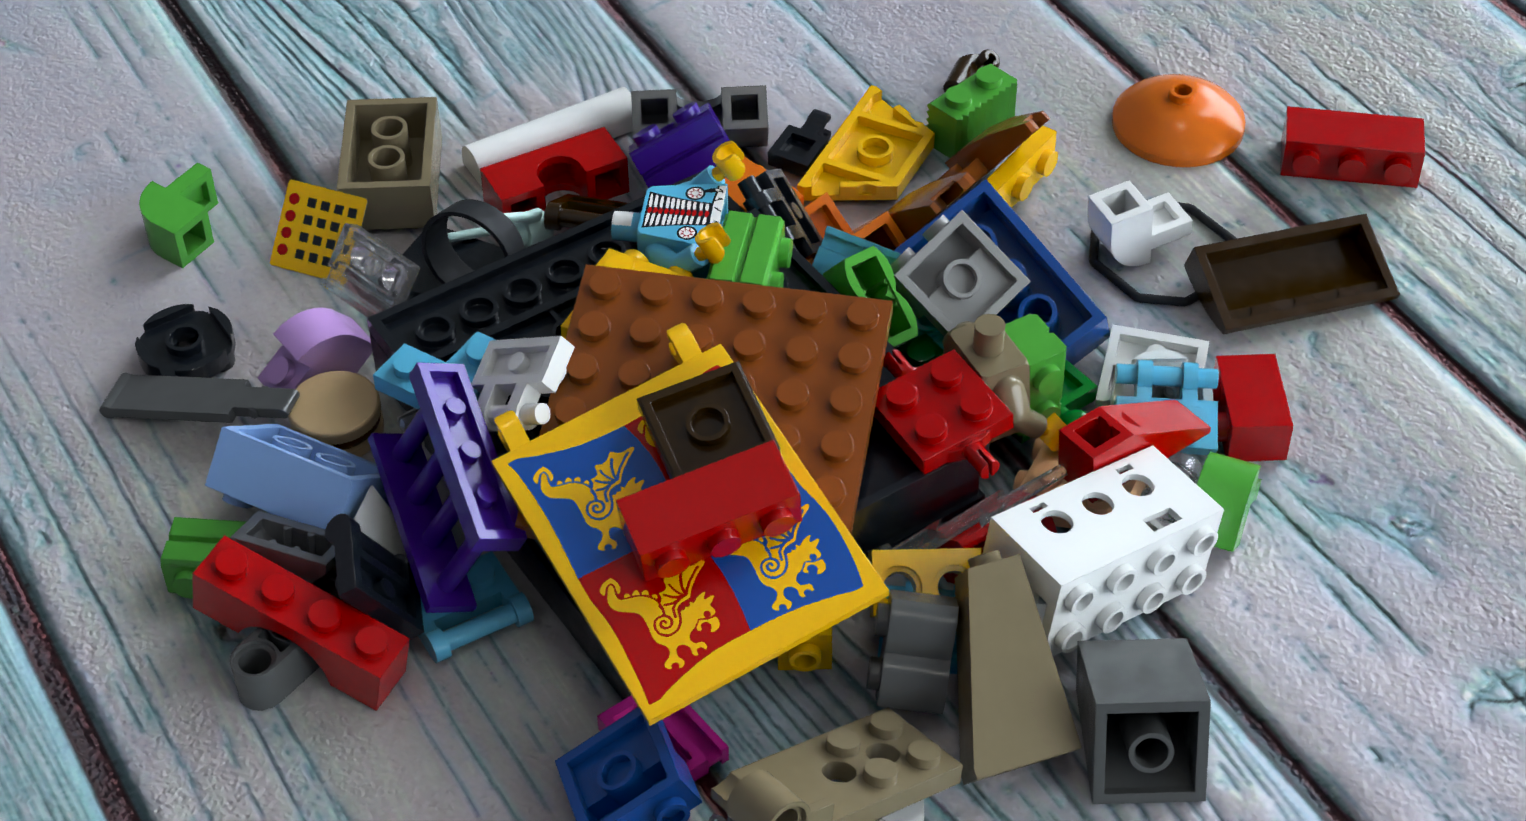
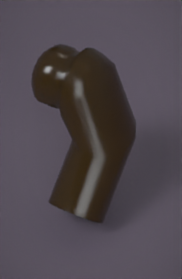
M986 49L980 54H969L960 57L943 85L944 92L976 73L983 66L991 63L999 68V56L994 51Z

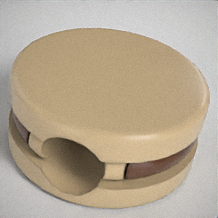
M349 371L324 372L308 378L295 389L300 393V396L288 416L291 429L358 457L365 455L371 450L368 442L371 433H383L384 419L379 392L375 390V385L369 379L360 374Z

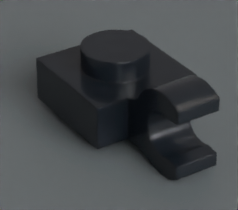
M814 109L801 128L788 125L767 152L768 165L803 177L828 144L831 131L824 128L831 119V114Z

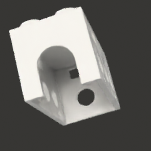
M1152 445L992 516L983 554L999 550L1002 559L1020 554L1052 655L1055 656L1061 652L1069 653L1077 648V641H1086L1103 632L1111 633L1123 622L1142 613H1152L1164 602L1181 594L1188 595L1196 591L1206 578L1205 570L1212 548L1218 540L1217 531L1224 509ZM1128 480L1142 481L1151 488L1152 493L1147 496H1136L1127 492L1122 484ZM1088 498H1099L1106 501L1112 507V511L1103 515L1094 514L1088 511L1082 502ZM1169 513L1176 522L1164 527L1156 518ZM1049 516L1065 519L1072 529L1066 533H1054L1047 530L1042 525L1041 520ZM1039 596L1046 604H1038Z

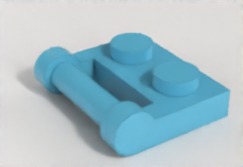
M492 551L481 555L467 573L478 605L473 612L426 613L421 600L424 633L418 637L435 663L452 657L451 651L514 623L517 627H521L534 621L533 611L524 593L518 591Z

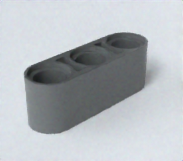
M329 571L311 583L342 600L338 596L335 586L336 571ZM260 627L255 629L236 646L229 660L240 702L246 708L257 711L271 709L281 703L320 667L297 644L274 631Z

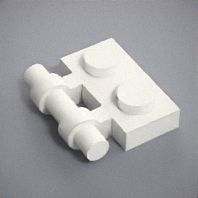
M562 336L489 341L471 383L472 387L481 393L478 404L489 432L499 430L495 425L494 418L510 410L515 412L524 430H532L537 425L546 424L549 421L551 415L549 407L545 403H538L541 394L556 393L559 384L565 377L566 367L575 348ZM511 395L508 404L505 405V404H506V401H507V399H508V396Z

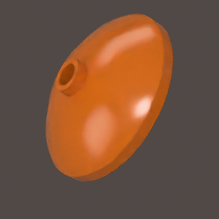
M1184 74L1157 75L1130 86L1117 98L1112 113L1114 133L1129 151L1150 162L1172 167H1198L1224 159L1240 145L1246 123L1240 104L1226 90L1206 79Z

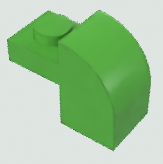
M196 163L166 188L151 181L140 196V211L151 249L158 256L181 268H184L214 243L208 211L218 204V199L210 168Z
M1210 451L1201 470L1197 485L1224 509L1217 531L1218 540L1214 547L1234 552L1240 545L1250 505L1257 499L1262 480L1258 478L1261 465Z

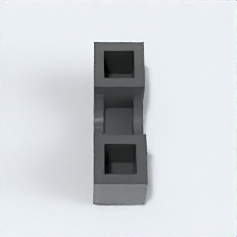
M766 85L721 87V94L718 97L706 101L683 100L676 95V89L631 91L633 136L652 124H656L659 129L675 121L672 116L673 113L689 103L696 102L699 107L706 103L711 105L730 141H734L739 148L768 146L769 127Z

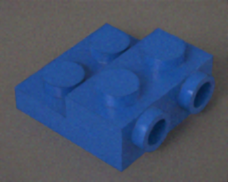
M639 707L555 760L576 821H688L690 810L702 803L687 763L675 751L663 720L649 726Z

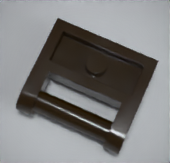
M566 194L548 202L544 214L545 229L561 231L562 227L573 228L628 203Z

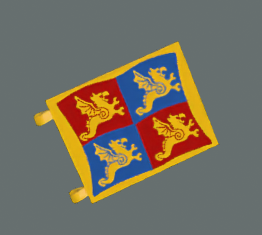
M685 323L678 324L667 330V337L670 340L669 351L680 365L531 441L514 411H507L494 418L495 425L499 429V439L508 453L492 460L493 468L649 726L889 596V589L757 396L756 398L780 446L781 455L800 492L802 521L794 524L790 530L775 537L762 536L744 543L737 551L724 557L711 556L693 563L676 576L670 578L657 577L645 582L622 530L616 500L670 480L638 410L636 399L734 363L722 344L702 353L692 332Z

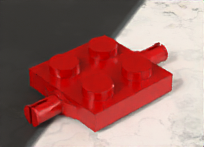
M898 349L892 350V355L888 352L884 357L883 366L893 375L895 380L878 389L874 417L924 475L946 463L964 459L975 468L981 478H989V473L993 476L998 471L1000 463L987 451L985 446L993 438L1014 428L1013 413L955 349L918 367H913Z

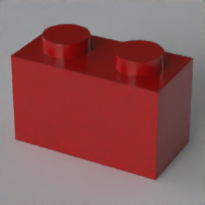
M1276 354L1216 356L1214 369H1218L1219 380L1217 389H1212L1213 401H1218V442H1222L1225 456L1243 461L1287 460L1294 425Z

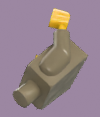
M984 314L979 316L975 322H961L943 337V354L955 349L1013 413L1014 428L993 438L989 443L1021 432L1030 438L1039 437L1053 452L1059 450V429L1066 426V424L1055 412L1046 419L1042 414L1030 409L1029 364L1027 358L1005 332V321L995 314Z

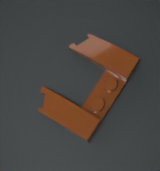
M1042 110L1010 117L989 127L945 162L949 170L938 180L909 193L887 211L906 240L936 218L1050 120L1048 115ZM882 226L864 238L888 249H896Z

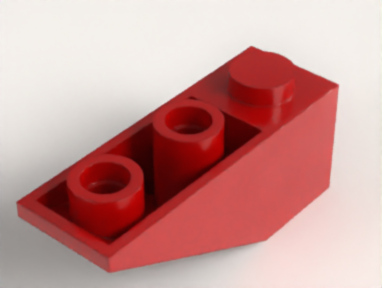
M1177 400L1099 406L1059 429L1058 475L1069 483L1152 445L1166 458H1169L1209 434L1211 427ZM1088 498V500L1091 503H1094L1097 500H1099V498Z

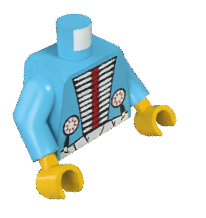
M734 141L724 142L715 149L712 155V160L716 167L709 165L691 181L678 185L652 186L648 188L641 213L614 211L611 226L612 240L637 242L638 251L643 253L650 263L665 268L677 266L691 272L694 277L706 279L711 263L718 264L722 261L725 255L723 248L731 242L730 237L722 227L725 215L728 214V184H725L724 178L735 181L744 175L745 164L742 162L744 159L742 150Z

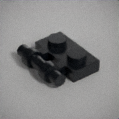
M781 168L764 171L757 177L754 175L749 176L737 184L746 199L743 205L747 212L756 208L763 215L782 217L783 221H785V238L793 239V247L806 260L815 258L823 239Z

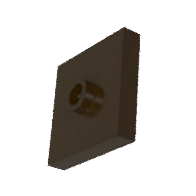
M739 361L636 399L638 410L670 479L771 440L775 441L781 453L775 435Z

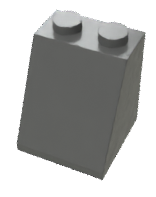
M1187 638L1077 641L1076 693L1092 804L1206 801L1211 700Z

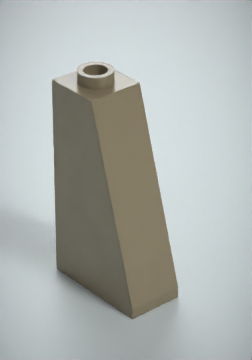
M996 550L975 556L968 560L970 568L955 577V597L959 606L956 642L960 763L963 764L961 775L963 785L1066 755L1082 748L1020 554L1002 559L1000 551Z

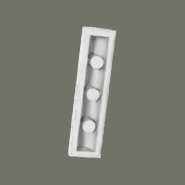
M620 87L462 147L463 164L482 187L480 168L601 127H605L613 139L632 132L631 93L627 88Z

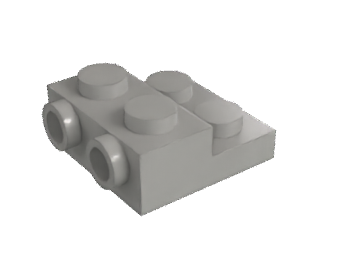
M963 210L951 221L942 215L922 234L928 241L923 248L915 253L908 247L891 264L896 282V291L906 299L918 319L925 316L943 336L961 322H975L979 316L984 314L997 315L1031 282Z

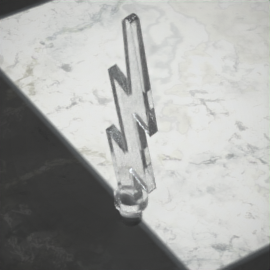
M1060 464L1007 494H1004L1003 489H1000L943 524L940 518L892 548L889 543H885L877 547V550L936 549L978 522L983 527L990 522L992 516L1021 504L1068 475L1064 464Z

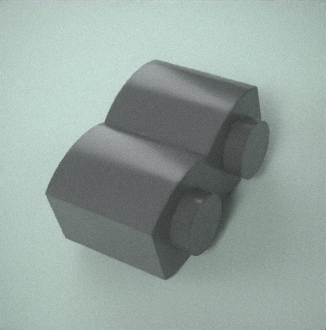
M890 589L888 604H877L874 636L883 637L880 657L870 656L866 689L876 690L877 706L943 714L959 606L956 597Z

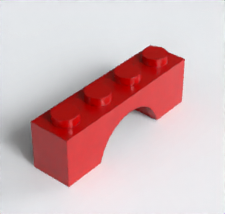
M225 535L192 573L194 609L237 633L247 627H260L286 637L301 647L316 661L325 673L331 686L375 711L378 710L406 672L410 638Z

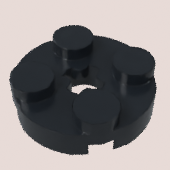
M193 304L171 306L152 315L143 324L145 332L140 339L137 337L135 342L138 359L143 371L147 375L201 378H211L219 372L228 371L235 364L234 350L236 346L229 318L220 310L209 306L210 313L195 311ZM187 341L190 346L179 347L178 344Z

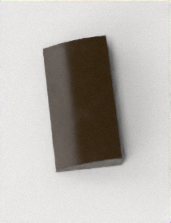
M1367 214L1197 246L1192 249L1184 264L1189 280L1202 306L1222 334L1397 299L1400 296Z

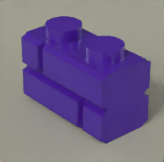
M696 102L689 103L673 113L672 116L675 121L661 129L656 124H652L632 137L635 143L629 146V155L648 188L674 184L703 171L709 165L716 167L712 160V155L719 145L730 141L709 103L700 107Z

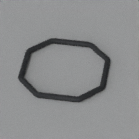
M1177 202L1185 212L1190 213L1225 241L1237 239L1195 205ZM1091 230L1090 265L1134 301L1185 307L1199 300L1196 292L1187 297L1139 293L1098 260L1100 240Z

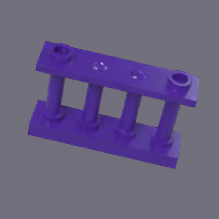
M417 362L410 372L409 378L420 407L404 433H371L368 442L425 612H473L478 605L467 573L483 551H519L527 540V535L524 530L515 527L518 510L515 502L493 468L491 461L498 458L465 365ZM429 433L435 451L427 461L422 442ZM444 476L450 495L442 505L436 486ZM458 520L466 538L459 549L451 531Z

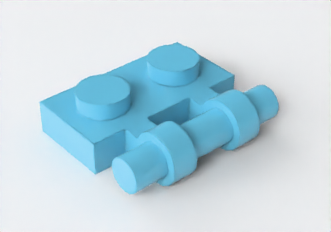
M1136 360V364H1116L1115 383L1133 384L1134 396H1116L1114 405L1177 400L1211 427L1209 434L1177 453L1208 455L1210 451L1216 453L1218 450V401L1198 400V388L1217 389L1219 380L1218 369L1199 368L1198 363L1182 362L1181 367L1154 366L1152 360ZM1152 386L1179 387V399L1152 398Z

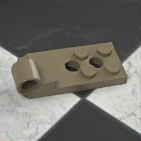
M887 707L731 771L720 784L711 788V799L721 806L733 821H876L959 784L963 764ZM831 780H841L844 782H834Z

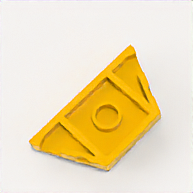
M871 85L797 184V190L804 195V201H814L826 192L833 201L898 200L934 148L935 133L922 122L915 121L910 113L901 105L892 108L882 100V90L877 86Z

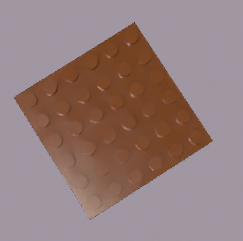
M586 264L566 335V340L575 348L566 367L564 379L559 384L556 393L550 394L547 405L550 409V419L546 424H542L539 436L680 365L669 351L670 340L667 337V330L678 324L685 323L692 332L702 353L722 344L733 362L739 361L752 390L852 535L892 319L893 301ZM518 511L515 527L524 530L527 538L536 539L521 512Z

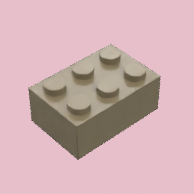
M437 97L347 100L336 190L367 199L361 230L424 228L427 221L437 214L442 151V131Z

